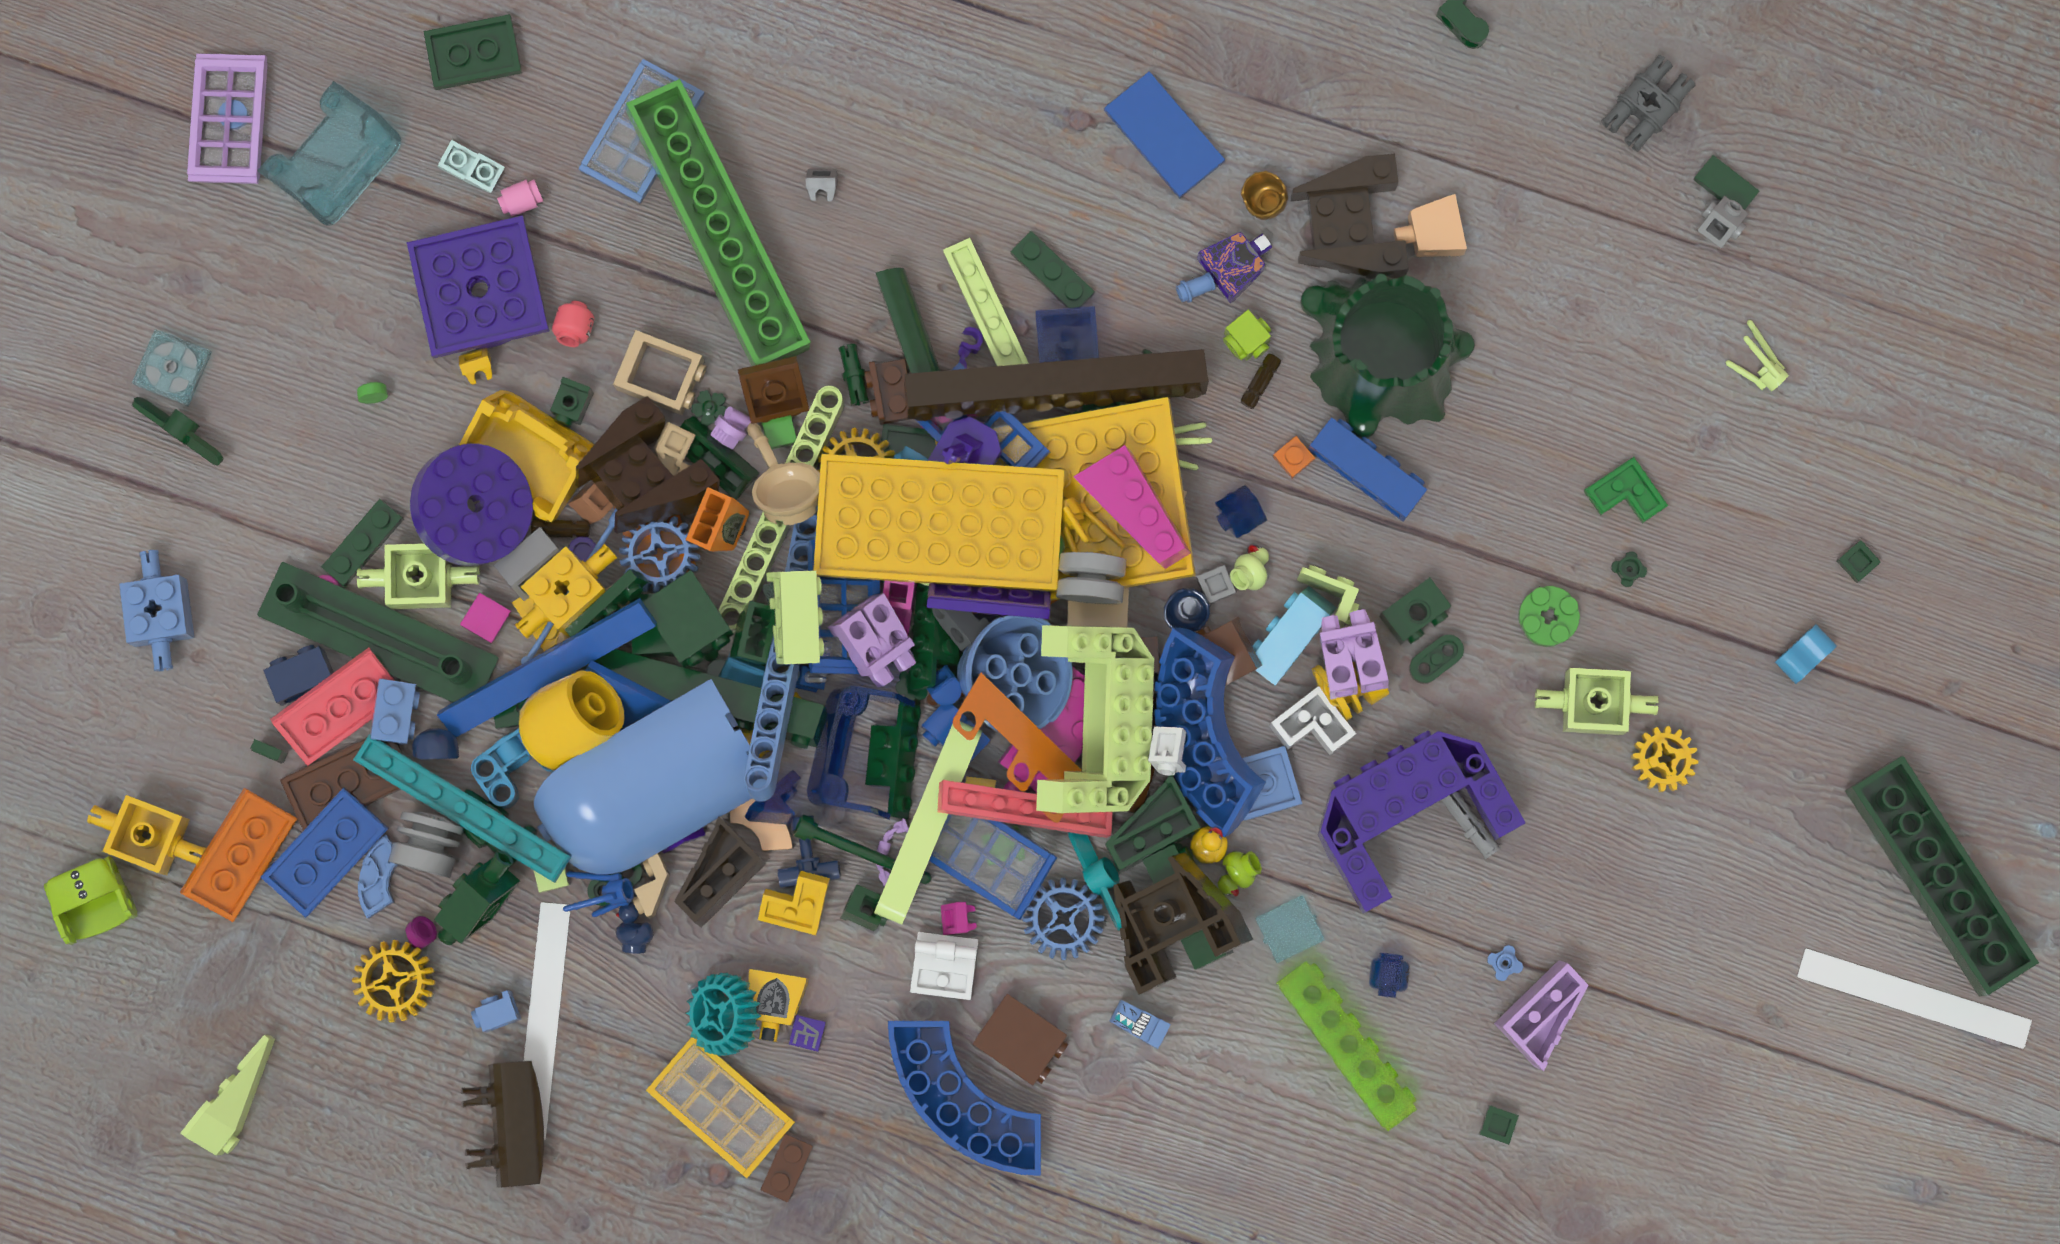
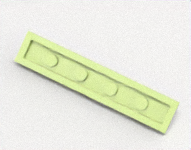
M968 238L944 249L943 253L996 366L1029 364L971 239Z

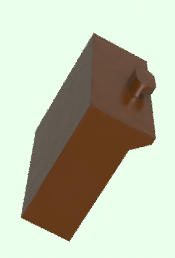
M1239 617L1212 631L1207 626L1196 632L1235 656L1226 679V685L1262 666L1241 627Z

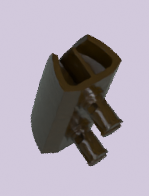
M532 1061L490 1064V1083L488 1086L461 1088V1094L476 1095L474 1099L462 1101L463 1108L466 1106L490 1105V1108H492L494 1137L492 1148L465 1149V1156L480 1157V1160L465 1163L466 1169L493 1166L496 1169L497 1188L540 1184L544 1155V1121L540 1091Z

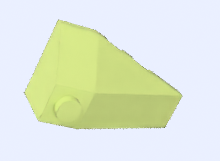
M264 1035L239 1063L237 1069L240 1072L237 1076L232 1074L228 1079H225L219 1086V1096L210 1102L206 1100L181 1131L184 1137L214 1155H223L225 1152L229 1154L240 1141L237 1136L243 1129L275 1038L271 1035Z

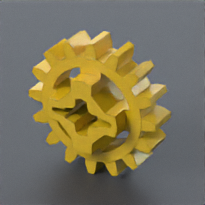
M1666 726L1663 733L1660 732L1658 727L1653 728L1652 737L1646 732L1642 734L1644 743L1636 742L1634 744L1639 753L1631 755L1632 759L1638 760V764L1633 766L1632 770H1640L1642 773L1638 780H1649L1648 789L1653 788L1657 784L1659 792H1664L1666 785L1669 786L1671 791L1677 790L1676 782L1682 786L1688 784L1685 775L1694 776L1695 772L1690 769V766L1698 764V760L1691 758V755L1697 751V748L1688 747L1692 739L1690 737L1684 740L1681 739L1682 730L1680 729L1671 734L1670 726ZM1667 740L1677 744L1680 749L1669 746ZM1653 743V753L1651 757L1645 759L1646 751L1650 744ZM1662 752L1664 756H1670L1671 758L1667 766L1664 762L1660 763L1658 761V758L1662 756ZM1684 760L1681 772L1676 775L1678 762ZM1653 769L1661 773L1664 779L1654 776L1649 770Z

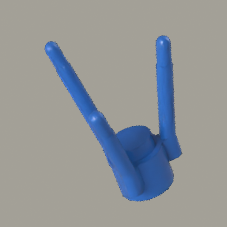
M573 871L566 873L567 877L609 882L602 887V896L564 906L563 911L565 912L603 902L610 903L592 912V917H597L620 906L629 905L633 900L634 891L632 883L627 878L622 879L621 873L612 875Z

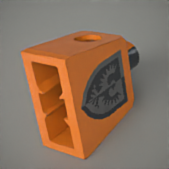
M707 487L686 541L712 552L733 551L740 536L746 530L745 523L749 516V510L734 498Z

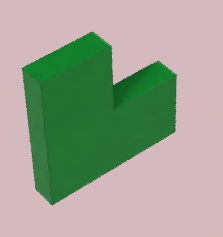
M1635 457L1584 490V493L1600 515L1626 500L1641 523H1644L1668 506Z

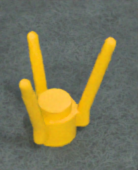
M1074 497L1062 502L1061 529L1071 552H1078L1069 528L1075 529L1084 543L1089 541L1081 527L1085 521L1084 516L1092 521L1120 548H1125L1126 544L1088 509L1085 503L1079 504Z

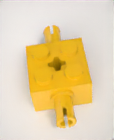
M604 543L585 562L584 560L581 561L565 546L521 586L535 603L533 604L534 608L518 623L514 624L516 628L528 639L548 621L552 622L559 631L569 638L570 636L565 629L607 591L598 581L599 577L597 575L618 557Z
M128 795L125 796L118 814L94 805L90 812L101 816V819L88 815L87 823L111 831L102 852L166 876L175 857L197 865L200 857L193 855V853L203 855L206 850L205 847L183 840L190 819ZM144 831L151 834L149 840L142 837Z

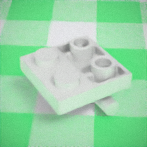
M918 932L910 993L971 1000L978 939Z

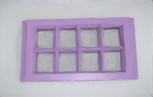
M196 54L187 169L189 182L259 184L268 65L266 55ZM232 100H238L245 105L247 116L231 115ZM226 102L225 115H218L220 106ZM230 122L244 123L236 129H230Z

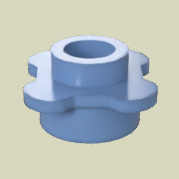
M1510 945L1505 946L1497 954H1489L1487 958L1488 964L1492 965L1493 970L1496 972L1495 978L1499 981H1505L1509 975L1513 973L1518 974L1523 970L1522 962L1518 961L1515 956V948ZM1504 960L1508 962L1507 966H1503L1502 962Z

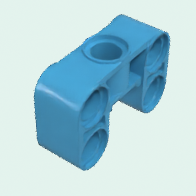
M519 728L498 740L491 748L477 756L471 764L472 775L494 805L503 809L513 807L519 799V791L509 777V774L533 758L522 743ZM485 762H492L494 766L493 773L488 777H482L480 775L481 765ZM540 765L547 772H554V770H551L545 766ZM508 786L511 791L509 799L499 802L496 797L498 789Z

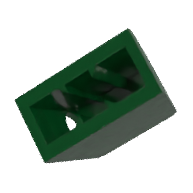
M754 601L747 603L737 620L730 657L755 664L767 663L773 637V626L776 624L775 609H770L769 605ZM753 615L759 616V617H761L762 619H755V618H752V616H753Z

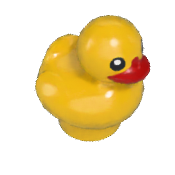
M1206 826L1194 834L1190 842V848L1199 862L1212 864L1223 859L1228 848L1227 837H1223L1222 831L1219 828Z

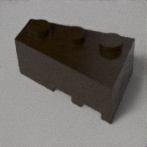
M720 816L708 841L705 842L702 853L694 868L691 869L674 901L701 928L766 865Z

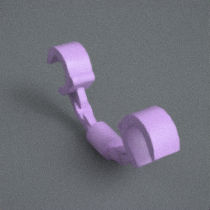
M904 818L902 821L896 822L893 829L885 833L883 841H879L878 852L888 856L891 846L888 841L893 837L894 833L908 832L909 828ZM877 865L880 871L879 879L885 887L890 873L884 871V867Z

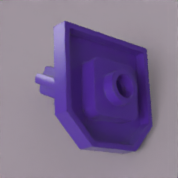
M968 417L949 423L927 461L945 462L946 464L995 465L1002 454V450L995 430Z

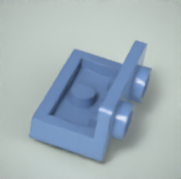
M378 679L370 739L398 743L399 745H406L408 739H413L415 722L411 721L412 709L417 710L420 692L415 691L416 684Z

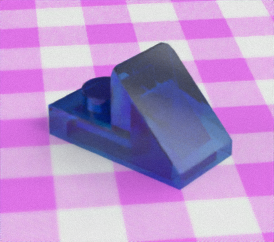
M794 770L790 771L777 782L774 795L770 799L755 801L749 806L745 818L751 822L791 824L796 814L786 803L798 793L796 787L801 779Z

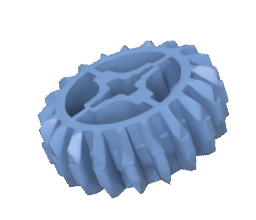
M676 516L671 518L669 524L667 521L660 523L652 521L648 525L641 524L639 525L641 529L638 531L636 529L630 530V533L634 535L632 539L627 536L622 538V541L628 544L629 548H619L620 554L628 555L627 558L620 560L621 566H631L625 570L624 574L629 569L642 573L649 581L643 587L644 592H647L650 586L653 585V593H657L660 591L661 586L666 587L684 575L687 570L692 572L698 571V567L692 564L691 561L701 560L700 554L692 553V551L699 549L700 546L686 541L688 533H684L689 526L684 522L677 528L678 518ZM660 531L675 534L682 540L683 544L668 545L663 543ZM651 534L650 547L647 550L641 551V554L636 555L640 542L647 535ZM660 547L664 552H667L663 555V560L661 561L653 556L657 554V548ZM684 553L683 561L679 568L669 575L670 561L679 557V554ZM637 564L657 565L660 577L646 575L639 569Z
M1061 878V887L1055 888V882L1051 879L1048 881L1051 890L1046 892L1045 888L1041 885L1038 890L1042 896L1038 898L1035 895L1032 900L1036 903L1035 906H1028L1026 911L1032 912V916L1022 917L1023 922H1032V927H1027L1024 929L1025 934L1035 932L1036 936L1030 940V944L1034 945L1040 940L1043 944L1039 947L1038 952L1042 954L1046 947L1051 948L1049 958L1051 959L1055 957L1056 950L1061 951V960H1066V951L1069 950L1072 951L1073 958H1078L1076 948L1081 947L1087 953L1089 948L1085 942L1087 940L1092 944L1098 942L1091 934L1092 932L1101 934L1103 931L1101 927L1095 926V922L1104 921V916H1095V911L1101 910L1103 906L1102 904L1092 906L1091 902L1097 898V894L1093 893L1087 898L1084 895L1089 888L1086 884L1078 891L1076 890L1078 880L1073 879L1071 888L1065 887L1066 879ZM1068 894L1078 898L1080 901L1069 908H1064L1055 901L1053 896ZM1046 902L1053 914V918L1047 926L1040 930L1038 913L1043 903ZM1086 908L1089 915V925L1084 935L1081 936L1075 927L1074 919ZM1076 909L1069 918V926L1066 927L1064 924H1060L1050 929L1058 920V912L1061 911L1063 914H1067ZM1063 930L1071 936L1074 942L1058 944L1046 937L1055 931Z

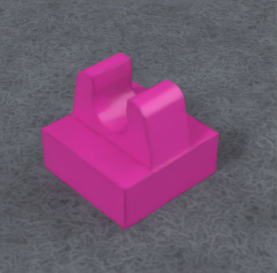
M966 902L941 905L943 935L968 933V931L976 929L977 924L968 923L967 913L974 912L975 907L967 905Z

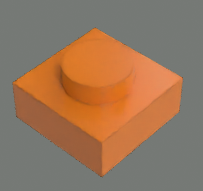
M1297 436L1273 454V458L1292 479L1315 460V457Z

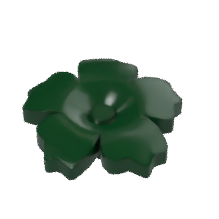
M708 390L700 391L697 397L699 403L692 404L691 412L697 418H701V424L707 427L715 424L714 422L719 415H725L726 407L722 405L726 402V398L722 393H713L711 397Z

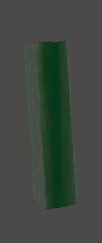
M891 268L876 272L877 282L909 373L941 371L905 269Z

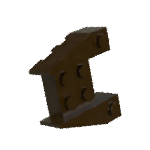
M1395 153L1365 156L1293 188L1291 202L1307 200L1313 245V250L1300 251L1298 256L1299 264L1317 268H1329L1345 274L1352 273L1366 276L1368 279H1374L1379 274H1384L1392 279L1407 275L1409 267L1406 241L1374 243L1369 194L1396 190L1398 174Z
M648 396L623 410L576 466L575 485L579 488L592 480L617 509L614 521V531L616 534L637 529L638 525L657 521V523L668 520V517L682 513L684 516L694 514L698 511L707 487L719 492V478L702 459L673 476L648 447L649 444L659 439L665 427V416Z
M1185 852L1168 858L1175 874L1137 893L1131 880L1113 886L1116 908H1119L1122 926L1120 928L1121 940H1124L1126 956H1124L1125 967L1138 995L1177 978L1164 949L1201 930L1215 957L1253 940L1240 911Z

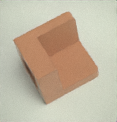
M593 481L587 483L568 503L589 524L601 520L613 507L612 503Z

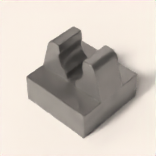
M808 169L806 189L811 201H816V192L819 189H824L827 192V201H832L837 185V170Z

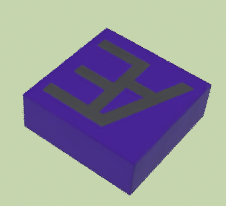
M796 1015L789 1045L819 1052L826 1022Z

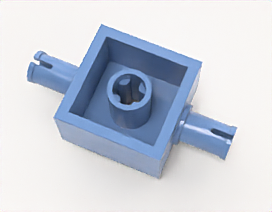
M148 550L149 553L142 551L139 552V555L141 557L143 578L140 581L119 584L126 643L134 647L151 645L154 671L172 670L170 643L194 638L188 582L181 575L161 576L159 550ZM158 605L162 607V610L157 611L156 617L152 615V612L156 610V606Z

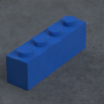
M1331 417L1311 443L1308 450L1404 522L1428 490L1423 486L1425 482L1414 473L1408 475L1399 468L1401 464L1390 455L1384 457L1376 451L1377 446L1366 437L1360 439L1352 433L1353 428L1342 419L1336 421Z

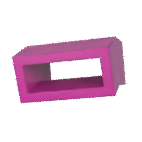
M479 593L460 625L492 644L511 611Z

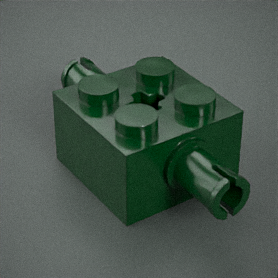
M497 851L489 861L484 864L478 862L468 875L463 873L455 881L452 887L456 890L453 894L449 893L440 902L438 907L441 911L434 919L443 927L438 933V938L446 945H453L458 941L462 944L493 920L520 882L508 870V867L513 863V859L507 852Z

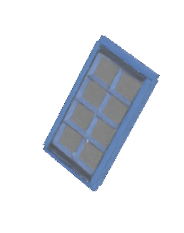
M643 59L585 155L579 171L641 204L654 183L657 174L626 113V103L680 78ZM680 79L696 110L705 94L704 91Z

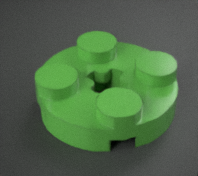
M1555 586L1536 588L1525 597L1518 612L1519 624L1525 636L1531 642L1543 647L1556 646L1568 640L1577 630L1580 619L1578 603L1575 598L1567 591ZM1550 608L1554 610L1557 620H1552L1550 624L1544 623L1545 618L1541 616V612H1547Z

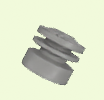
M402 812L400 819L413 823L412 829L398 826L397 831L408 836L409 840L408 843L393 842L388 862L450 878L456 859L443 853L445 847H459L460 842L447 839L448 833L462 835L464 828L447 818L425 812Z

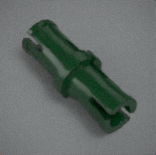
M847 344L848 348H845L843 345L838 349L844 368L842 378L847 382L851 400L850 404L851 406L861 405L860 402L867 404L869 403V398L863 378L865 377V369H861L857 344Z

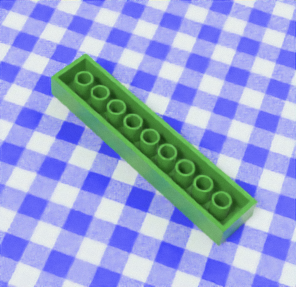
M678 79L627 102L626 113L751 366L794 357L808 351L811 342L681 80Z

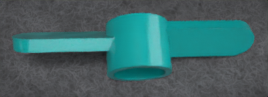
M1068 832L1069 839L1083 867L1082 873L1087 886L1094 894L1101 895L1109 915L1119 931L1122 928L1120 915L1108 889L1120 882L1117 869L1107 857L1098 859L1088 835Z

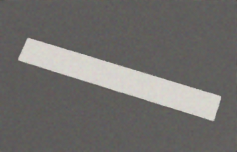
M541 902L524 1061H532L537 1077L542 1103L545 1140L570 911H563V907L567 906V904Z
M1805 949L1797 975L1798 978L2021 1049L2025 1047L2032 1023L2030 1019L1810 949Z

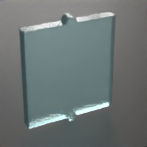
M1303 895L1255 918L1264 936L1263 943L1268 944L1276 963L1325 940L1315 921L1317 916L1312 915Z

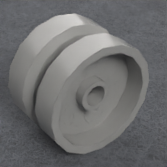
M1066 552L1060 554L1059 570L1066 575L1075 577L1058 580L1057 598L1093 604H1121L1123 602L1124 587L1120 583L1109 581V579H1120L1125 576L1126 559L1093 552Z

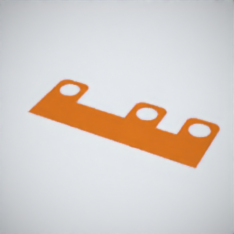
M982 673L979 674L953 718V726L967 740L974 739L985 719L1018 750L1007 770V778L1020 791L1028 789L1038 770L1048 780L1064 779L1065 771H1082ZM966 711L972 712L976 719L975 727L971 731H965L960 724L961 715ZM1018 763L1026 764L1029 769L1028 779L1022 783L1018 782L1014 777V768ZM1042 811L1055 823L1059 822L1064 813L1052 814Z

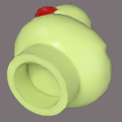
M1250 545L1247 549L1248 554H1243L1236 559L1234 569L1230 573L1231 582L1239 590H1258L1267 581V572L1264 565L1269 560V553L1263 547Z

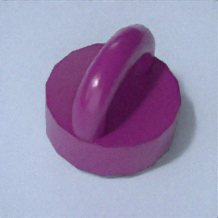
M417 916L406 925V936L414 949L417 947L423 949L436 939L437 931L435 925L424 916Z

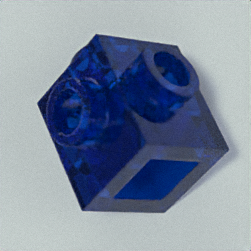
M1246 485L1215 502L1220 513L1216 516L1220 526L1225 532L1230 530L1236 538L1251 532L1254 528L1267 521L1258 499Z

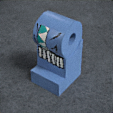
M1123 1000L1119 1001L1109 1020L1112 1024L1156 1049L1161 1045L1171 1025Z

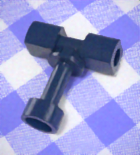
M800 817L790 819L791 831L795 830ZM799 839L801 860H796V867L778 869L780 888L796 886L800 871L830 878L829 881L841 879L839 861L820 863L819 857L813 858L812 844L809 839L805 841Z

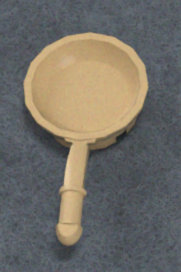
M749 423L747 427L748 435L754 440L755 447L759 449L769 468L754 483L752 489L754 503L772 523L777 524L776 520L783 521L784 525L804 522L817 512L820 472L813 466L805 463L778 464L768 443V438L762 433L761 427L757 423Z

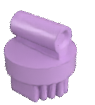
M730 406L726 409L725 415H719L714 422L716 426L711 432V436L728 448L734 449L738 441H743L746 437L747 432L745 429L751 423L750 417Z

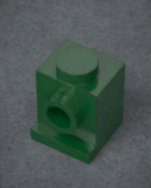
M562 377L561 385L550 409V412L555 416L554 420L570 427L572 423L581 425L594 394L592 389ZM567 398H573L574 404L571 407L564 406Z
M856 884L840 918L845 921H852L872 931H875L879 925L884 927L887 921L886 918L874 914L881 895ZM861 909H870L871 916L861 912Z

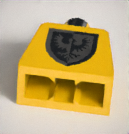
M749 969V990L756 992L753 999L761 1003L756 1007V1013L761 1015L756 1020L762 1021L759 1039L777 1042L780 1024L789 1026L794 1024L808 979Z

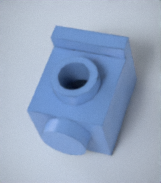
M506 990L501 992L503 995L502 999H499L498 995L486 998L481 1001V1007L471 1011L476 1028L481 1027L483 1032H490L522 1020L512 991Z

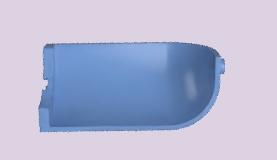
M712 679L624 728L606 742L567 761L542 783L534 799V809L542 822L538 829L546 842L552 839L557 849L571 856L570 864L580 870L593 874H614L628 870L718 819L719 816H723L752 799L744 783L750 744L740 729L734 731L733 728L738 724ZM756 780L753 787L760 788L766 784L767 780Z

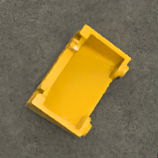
M499 390L482 399L459 444L487 445L509 456L519 466L528 481L535 516L550 522L555 521L578 488L575 485L576 466L595 445L567 426L555 421L554 418L518 395L506 390Z

